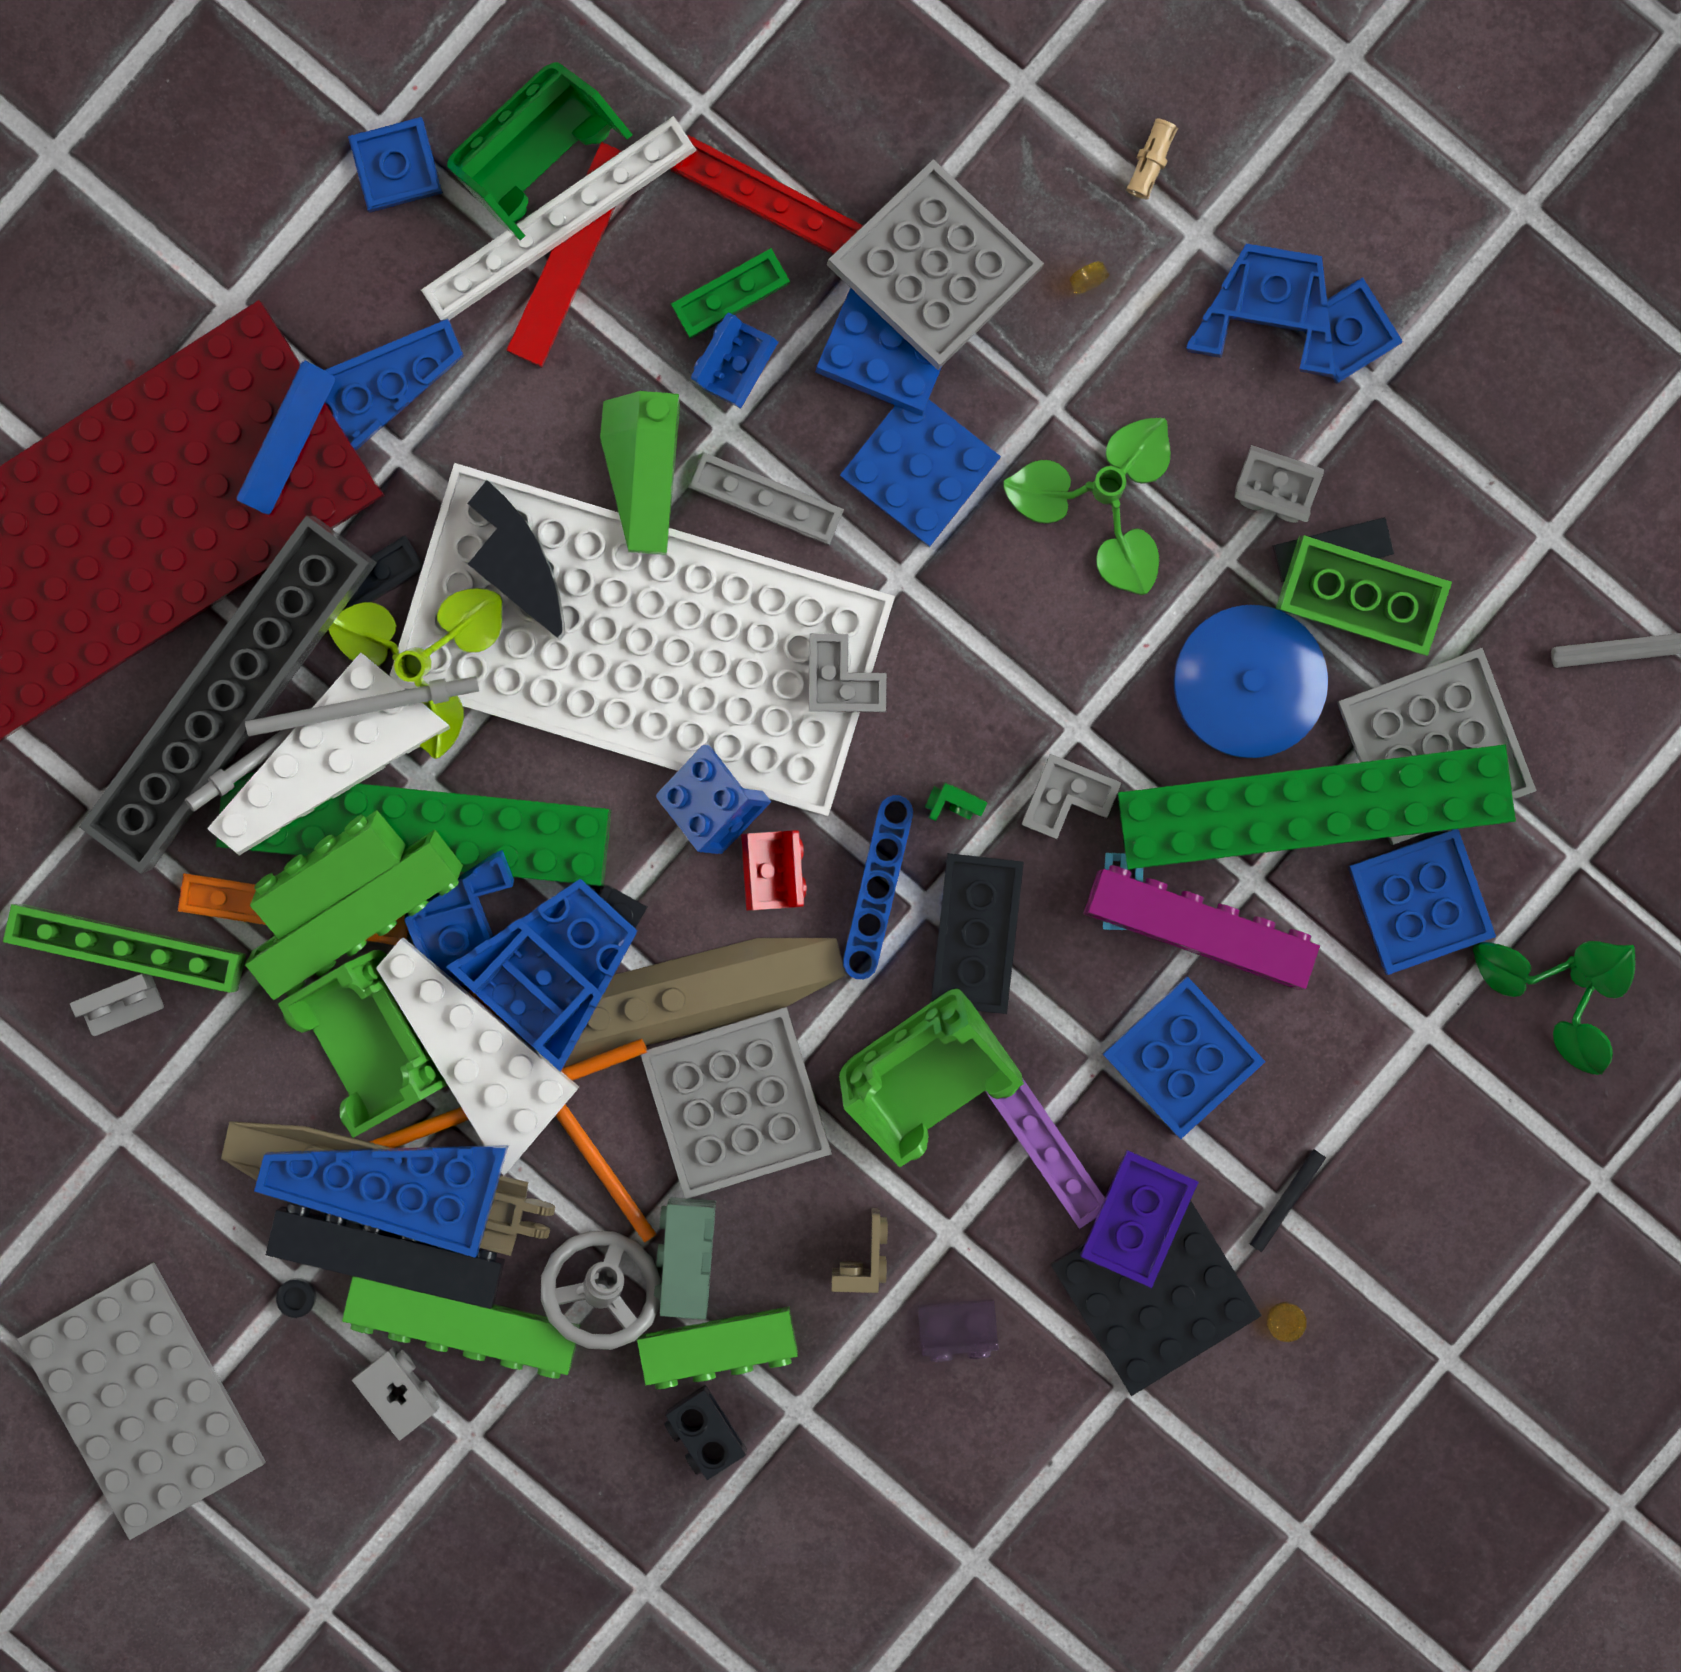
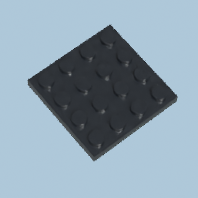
M1191 1200L1152 1288L1082 1258L1080 1254L1085 1243L1051 1263L1058 1278L1131 1396L1262 1316Z

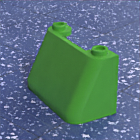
M373 950L343 964L278 1003L286 1023L291 1028L301 1033L313 1029L350 1095L340 1104V1119L350 1132L352 1138L447 1086L440 1071L376 969L387 956V954L380 950Z
M952 989L944 993L851 1057L842 1067L839 1076L844 1110L899 1167H902L911 1160L920 1158L925 1153L929 1138V1128L984 1091H987L995 1099L1008 1098L1024 1084L1022 1074L974 1005L960 989Z

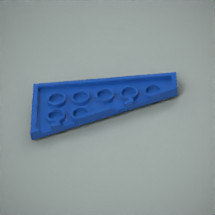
M443 320L325 370L335 377V382L325 403L355 450L360 448L464 357L450 320Z
M509 1145L267 1152L262 1160L254 1192L476 1258Z

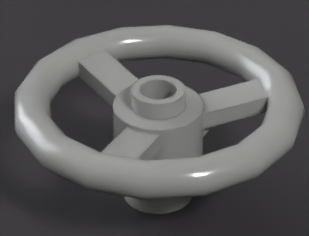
M588 1231L567 1239L550 1255L541 1275L540 1300L549 1322L565 1339L587 1349L612 1350L634 1342L652 1325L661 1304L658 1298L654 1296L655 1286L661 1283V1278L653 1258L637 1241L615 1231ZM590 1246H609L604 1261L594 1264L588 1270L583 1283L556 1288V1279L563 1263L575 1252ZM623 1252L627 1253L640 1266L646 1280V1302L638 1318L635 1317L620 1297L624 1286V1275L618 1265ZM598 1284L605 1285V1286L607 1287V1289H602L601 1287H598L597 1285H598ZM586 1300L589 1305L595 1308H608L623 1330L612 1334H591L575 1327L562 1314L559 1305Z

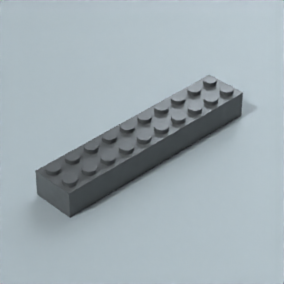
M305 516L79 828L139 873L152 870L195 812L190 809L185 799L209 782L208 777L219 769L226 770L250 737L246 731L245 721L264 718L377 562L316 516Z

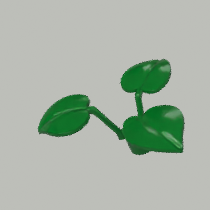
M1586 941L1577 947L1574 957L1571 956L1566 962L1538 975L1531 976L1529 975L1531 971L1529 961L1518 951L1504 945L1489 942H1480L1474 945V957L1483 979L1493 990L1510 997L1521 996L1526 991V983L1533 985L1568 968L1571 969L1570 975L1573 982L1582 988H1586L1572 1017V1023L1560 1021L1555 1025L1553 1031L1554 1043L1562 1057L1571 1065L1590 1074L1602 1075L1613 1058L1611 1043L1600 1029L1591 1024H1581L1580 1019L1595 989L1601 995L1608 998L1622 997L1629 990L1635 973V946L1614 945L1601 941Z

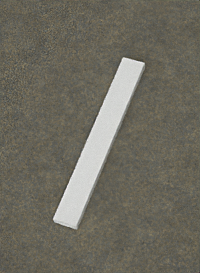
M671 117L517 223L516 225L526 235L521 241L507 230L421 289L441 321L452 319L697 150L675 117Z

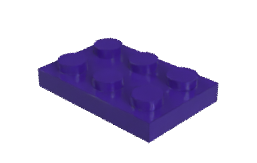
M1126 1149L1080 1256L1152 1288L1198 1181Z

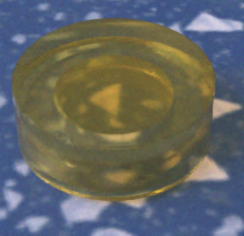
M1097 261L1076 271L1069 281L1075 293L1080 294L1097 287L1110 274L1104 263Z
M1282 1302L1273 1306L1269 1311L1267 1327L1276 1339L1283 1342H1292L1299 1339L1305 1332L1307 1325L1306 1316L1297 1305L1290 1302Z

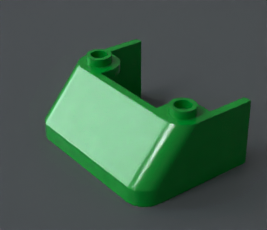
M554 62L537 72L451 154L447 167L491 215L521 241L526 235L515 222L519 221L527 210L528 197L524 191L577 141L584 145L599 144L608 137L611 129L627 140L633 134L597 90L562 64Z

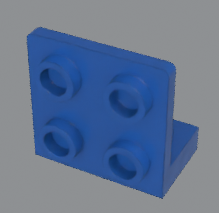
M702 745L656 795V798L698 852L723 854L771 803L763 791L743 788L710 745Z

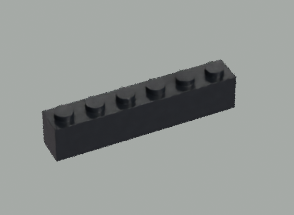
M288 1202L287 1207L282 1206L275 1212L266 1256L489 1309L495 1304L505 1259L497 1257V1252L480 1248L478 1255L474 1258L364 1224L347 1222V1219L325 1213V1216L310 1213L311 1208Z

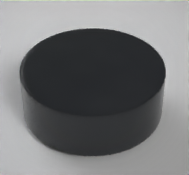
M290 1279L278 1289L276 1295L277 1306L288 1317H303L313 1309L316 1303V1291L313 1285L305 1279Z

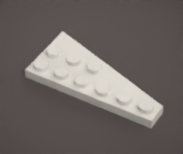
M360 653L313 708L406 689L365 655ZM417 703L295 727L207 829L235 853L241 855L279 832L282 827L301 816H306L314 811V808L331 798L334 799L384 769L385 765L403 754L412 752L420 747V744L450 729V726L423 703Z
M403 937L376 969L484 1145H509L501 1171L504 1176L578 1090L579 1086L562 1071L557 1070L529 1043Z

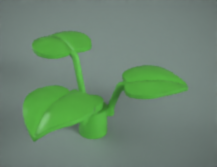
M1165 418L1143 419L1118 430L1110 438L1106 447V459L1112 466L1102 468L1097 473L1094 482L1088 481L1086 485L1072 492H1068L1071 479L1066 469L1059 463L1050 460L1032 462L1004 480V491L1014 508L1026 518L1038 523L1049 524L1063 519L1068 511L1067 499H1075L1088 491H1092L1095 499L1100 503L1111 504L1116 539L1106 540L1100 546L1096 557L1098 572L1107 583L1118 589L1138 595H1145L1151 590L1159 569L1157 546L1152 537L1142 529H1133L1123 536L1119 499L1126 486V473L1132 481L1145 484L1156 481L1166 472L1170 462L1171 451L1167 420Z

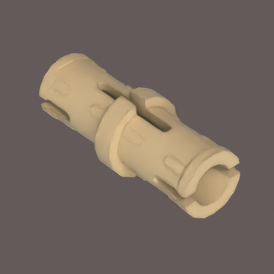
M1155 119L1144 149L1139 150L1136 157L1139 161L1133 177L1127 186L1126 191L1141 199H1149L1160 169H1164L1167 164L1165 157L1178 130L1176 125L1163 119Z

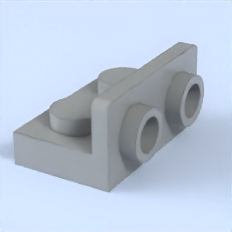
M148 974L137 975L70 1003L75 1018L84 1016L93 1036H98L164 1008L152 975Z

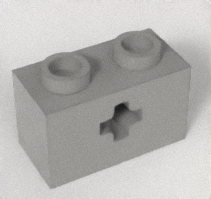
M391 1347L352 1379V1382L400 1441L436 1413L440 1407L436 1402L439 1399V1395L428 1381L425 1380L421 1383L414 1374L413 1370L416 1367L411 1358L403 1350L397 1352L394 1347ZM403 1384L407 1388L404 1397L399 1395L395 1398L391 1392L395 1386L399 1387Z

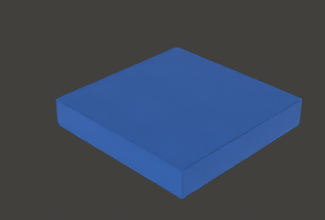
M422 117L348 136L369 213L443 193Z
M1363 277L1327 299L1336 370L1335 378L1333 379L1336 384L1403 343Z

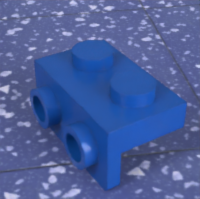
M728 312L723 321L716 326L713 338L706 351L696 361L691 380L706 392L741 409L779 342L772 336L743 323L735 315Z

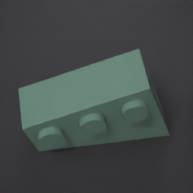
M670 1197L667 1206H661L659 1228L665 1229V1243L658 1244L656 1267H662L663 1273L662 1283L655 1286L654 1296L661 1303L660 1316L703 1320L707 1318L716 1200Z

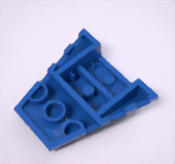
M579 879L539 905L523 918L507 926L506 929L491 939L484 941L465 956L446 966V968L561 1072L638 931L583 880Z

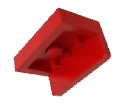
M799 831L741 834L746 911L803 907L807 886L804 877H802L801 860L804 856V845L799 837Z

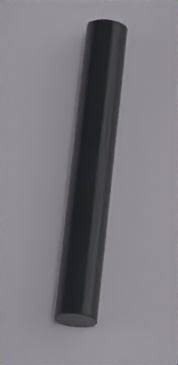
M1313 1149L1249 1243L1251 1246L1263 1252L1326 1159L1325 1156Z

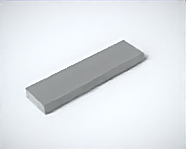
M705 452L701 453L688 488L829 546L844 512V509Z

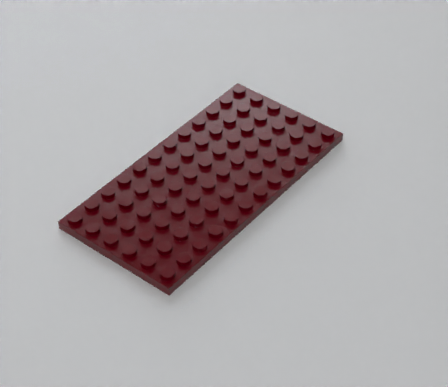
M260 300L0 466V742L262 575L305 516H316L330 528L334 529L385 496L340 424L333 416L328 405L324 403L272 512L269 515L264 514L237 501L236 497L301 365Z

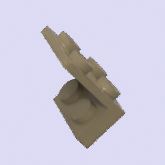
M871 1208L870 1269L863 1268L862 1262H840V1268H832V1292L878 1293L879 1283H886L887 1260L886 1256L879 1255L880 1244H887L888 1221L887 1217H880L879 1208Z

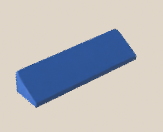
M306 360L302 361L236 497L237 501L264 514L269 515L272 512L335 382V377L332 374Z

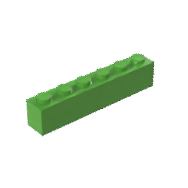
M433 830L404 849L401 861L397 865L281 939L273 936L252 950L245 966L273 1000L284 993L287 996H291L306 984L305 979L315 973L317 976H322L332 969L336 964L335 960L346 953L348 956L356 954L366 945V939L375 933L378 936L386 934L397 924L396 920L407 913L409 916H413L421 911L428 904L427 899L436 893L443 896L454 889L459 883L458 877L463 865L437 831Z
M11 904L3 942L228 993L238 991L246 958L245 953L26 904Z
M355 1276L352 1277L342 1322L350 1323V1329L356 1332L373 1334L374 1329L388 1332V1338L394 1341L410 1343L411 1338L426 1341L425 1347L432 1350L447 1352L448 1347L464 1350L463 1356L466 1358L485 1361L486 1356L501 1359L500 1365L504 1367L522 1370L523 1365L538 1368L537 1373L539 1375L559 1379L561 1374L568 1375L576 1348V1343L565 1339L549 1322L546 1316L495 1304L489 1309ZM572 1323L575 1327L580 1329L581 1325Z

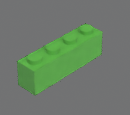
M377 810L366 818L363 815L357 816L347 824L344 832L336 837L332 834L326 836L315 846V851L305 857L302 854L297 855L286 864L284 871L276 876L270 873L255 885L254 889L256 892L250 907L278 939L286 936L400 863L406 844Z
M789 1306L645 1333L637 1339L645 1385L655 1384V1389L677 1386V1379L693 1377V1382L711 1380L716 1378L715 1372L730 1370L731 1375L744 1374L753 1371V1365L767 1362L769 1368L786 1366L791 1364V1358L798 1356Z

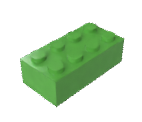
M1303 535L1298 538L1276 609L1428 656L1452 582Z

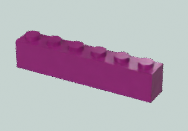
M1110 865L1109 870L1101 869L1097 871L1083 912L1084 915L1296 990L1307 988L1320 945L1310 942L1311 935L1295 929H1290L1288 934L1274 929L1275 922L1258 916H1254L1252 921L1238 916L1240 910L1225 904L1218 903L1217 908L1202 904L1204 897L1188 891H1182L1181 895L1166 891L1168 885L1155 879L1146 878L1145 883L1130 878L1131 871L1118 866Z

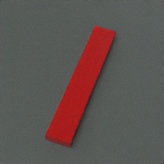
M690 135L687 137L697 151L670 168L671 172L831 255H834L863 227V225Z
M601 142L587 175L622 151ZM615 207L552 249L507 347L508 353L541 368L543 367Z

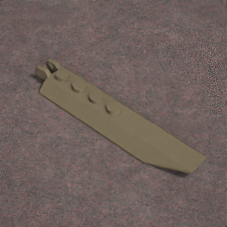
M756 938L615 974L564 1067L641 1038L647 1046L725 1026L787 1007L846 975L837 939Z
M230 1121L221 1159L257 1181L264 1154L267 1152L392 1148L306 1126ZM500 1175L480 1248L511 1256L518 1234L547 1239L550 1228L540 1223L521 1221L523 1211L541 1216H552L555 1212V1205L539 1199H526L529 1182Z

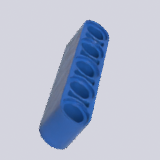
M892 795L882 801L875 821L843 957L845 971L850 977L864 980L872 976L877 969L913 818L911 803L900 795ZM900 802L905 806L907 811L905 820L901 823L893 824L886 819L884 812L889 803ZM891 839L896 843L898 853L893 860L883 861L877 856L876 846L880 840ZM881 876L888 881L889 891L884 897L873 898L868 894L867 883L872 877ZM867 913L876 915L880 920L878 932L871 936L862 934L858 928L859 919ZM864 951L870 955L871 966L866 972L857 973L850 968L849 959L854 952Z

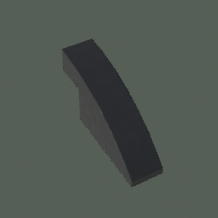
M486 480L467 504L497 529L468 565L561 640L565 636V621L561 597L553 570L545 552L528 523L499 490Z

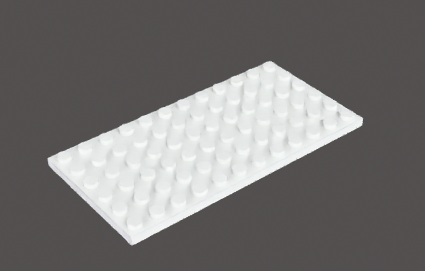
M454 463L398 649L400 653L413 647L425 650L449 633L439 624L437 613L442 603L449 596L465 589L483 588L500 594L503 600L502 628L496 642L481 652H466L457 646L454 638L430 655L432 665L428 674L423 677L424 681L429 684V681L443 678L448 682L476 676L479 691L458 695L464 707L679 771L702 745H710L743 788L761 790L771 800L829 816L860 712L809 711L810 633L848 634V673H872L895 596L669 528L667 555L628 552L619 512ZM486 480L499 490L528 523L545 552L553 570L561 597L565 621V636L561 640L468 565L497 529L467 504ZM393 663L390 677L405 689L418 688L414 681L407 682L400 679L395 672Z

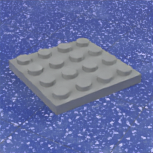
M934 159L832 255L827 262V266L937 370L1019 292L1044 265L1032 251Z
M1483 648L1337 702L1359 762L1506 744L1513 800L1536 791ZM1421 834L1390 837L1388 840L1390 845H1394Z
M787 1007L647 1049V1053L641 1055L685 1199L832 1154Z

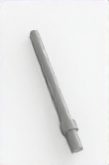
M476 676L448 682L443 678L429 681L428 686L245 721L248 736H254L432 700L434 704L447 702L449 697L478 692L479 686Z
M294 728L279 731L225 771L219 769L208 777L209 782L185 799L187 805L192 811H196L215 796L219 795L222 797L235 788L234 783L266 761Z

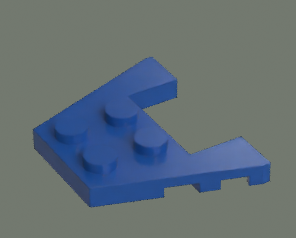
M1246 243L1224 280L1219 294L1203 316L1202 323L1194 336L1192 335L1187 344V351L1222 358L1231 319L1307 332L1300 364V372L1335 378L1336 370L1322 256Z
M503 850L497 851L459 876L458 885L443 896L436 893L427 899L428 904L421 911L413 916H409L406 913L404 917L415 948L460 986L466 985L446 966L465 956L484 941L494 937L478 896L513 887L514 878Z

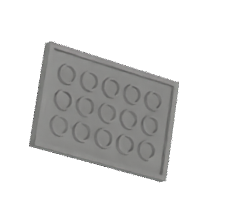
M154 1262L17 1339L129 1540L266 1463Z

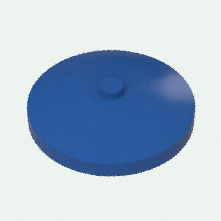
M1242 605L1214 614L1202 622L1189 635L1176 661L1173 681L1174 694L1183 720L1194 735L1203 743L1229 756L1260 758L1277 754L1290 748L1305 737L1313 728L1326 701L1328 672L1319 644L1308 629L1298 620L1275 608L1261 605Z

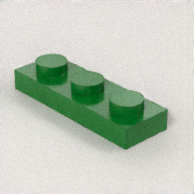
M772 248L671 303V306L688 337L692 339L722 322L728 312L733 315L741 312L790 284V280Z

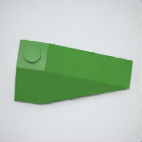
M638 391L603 402L600 440L628 552L667 555L680 414L679 394Z

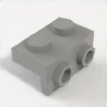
M1251 445L1236 484L1235 498L1240 500V503L1249 509L1261 510L1265 508L1277 512L1276 515L1279 518L1288 522L1296 523L1298 520L1308 522L1310 508L1322 480L1324 469Z

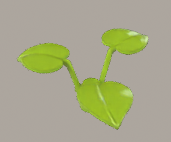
M483 588L465 589L452 594L442 603L437 613L439 624L449 633L425 650L413 647L400 653L397 645L390 641L396 632L394 618L385 607L373 602L359 603L341 611L328 630L339 649L352 661L362 653L379 666L386 660L388 648H390L393 653L392 658L395 660L394 669L397 676L407 682L414 681L416 686L423 687L429 685L423 680V677L431 669L430 655L453 638L460 649L471 653L484 651L496 642L502 628L503 600L500 594ZM458 696L449 697V701L434 704L433 700L422 702L450 726V729L420 744V747L434 759L444 755L455 743L461 732L464 721V709Z

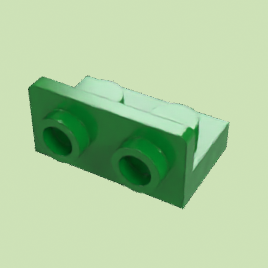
M944 781L942 788L934 785L925 808L931 810L928 817L936 821L945 801L951 803L950 811L971 820L973 813L980 817L982 816L988 802Z

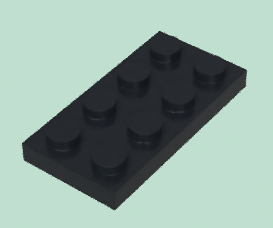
M947 853L931 1002L952 989H960L977 1011L1007 1014L1024 866L1023 861Z

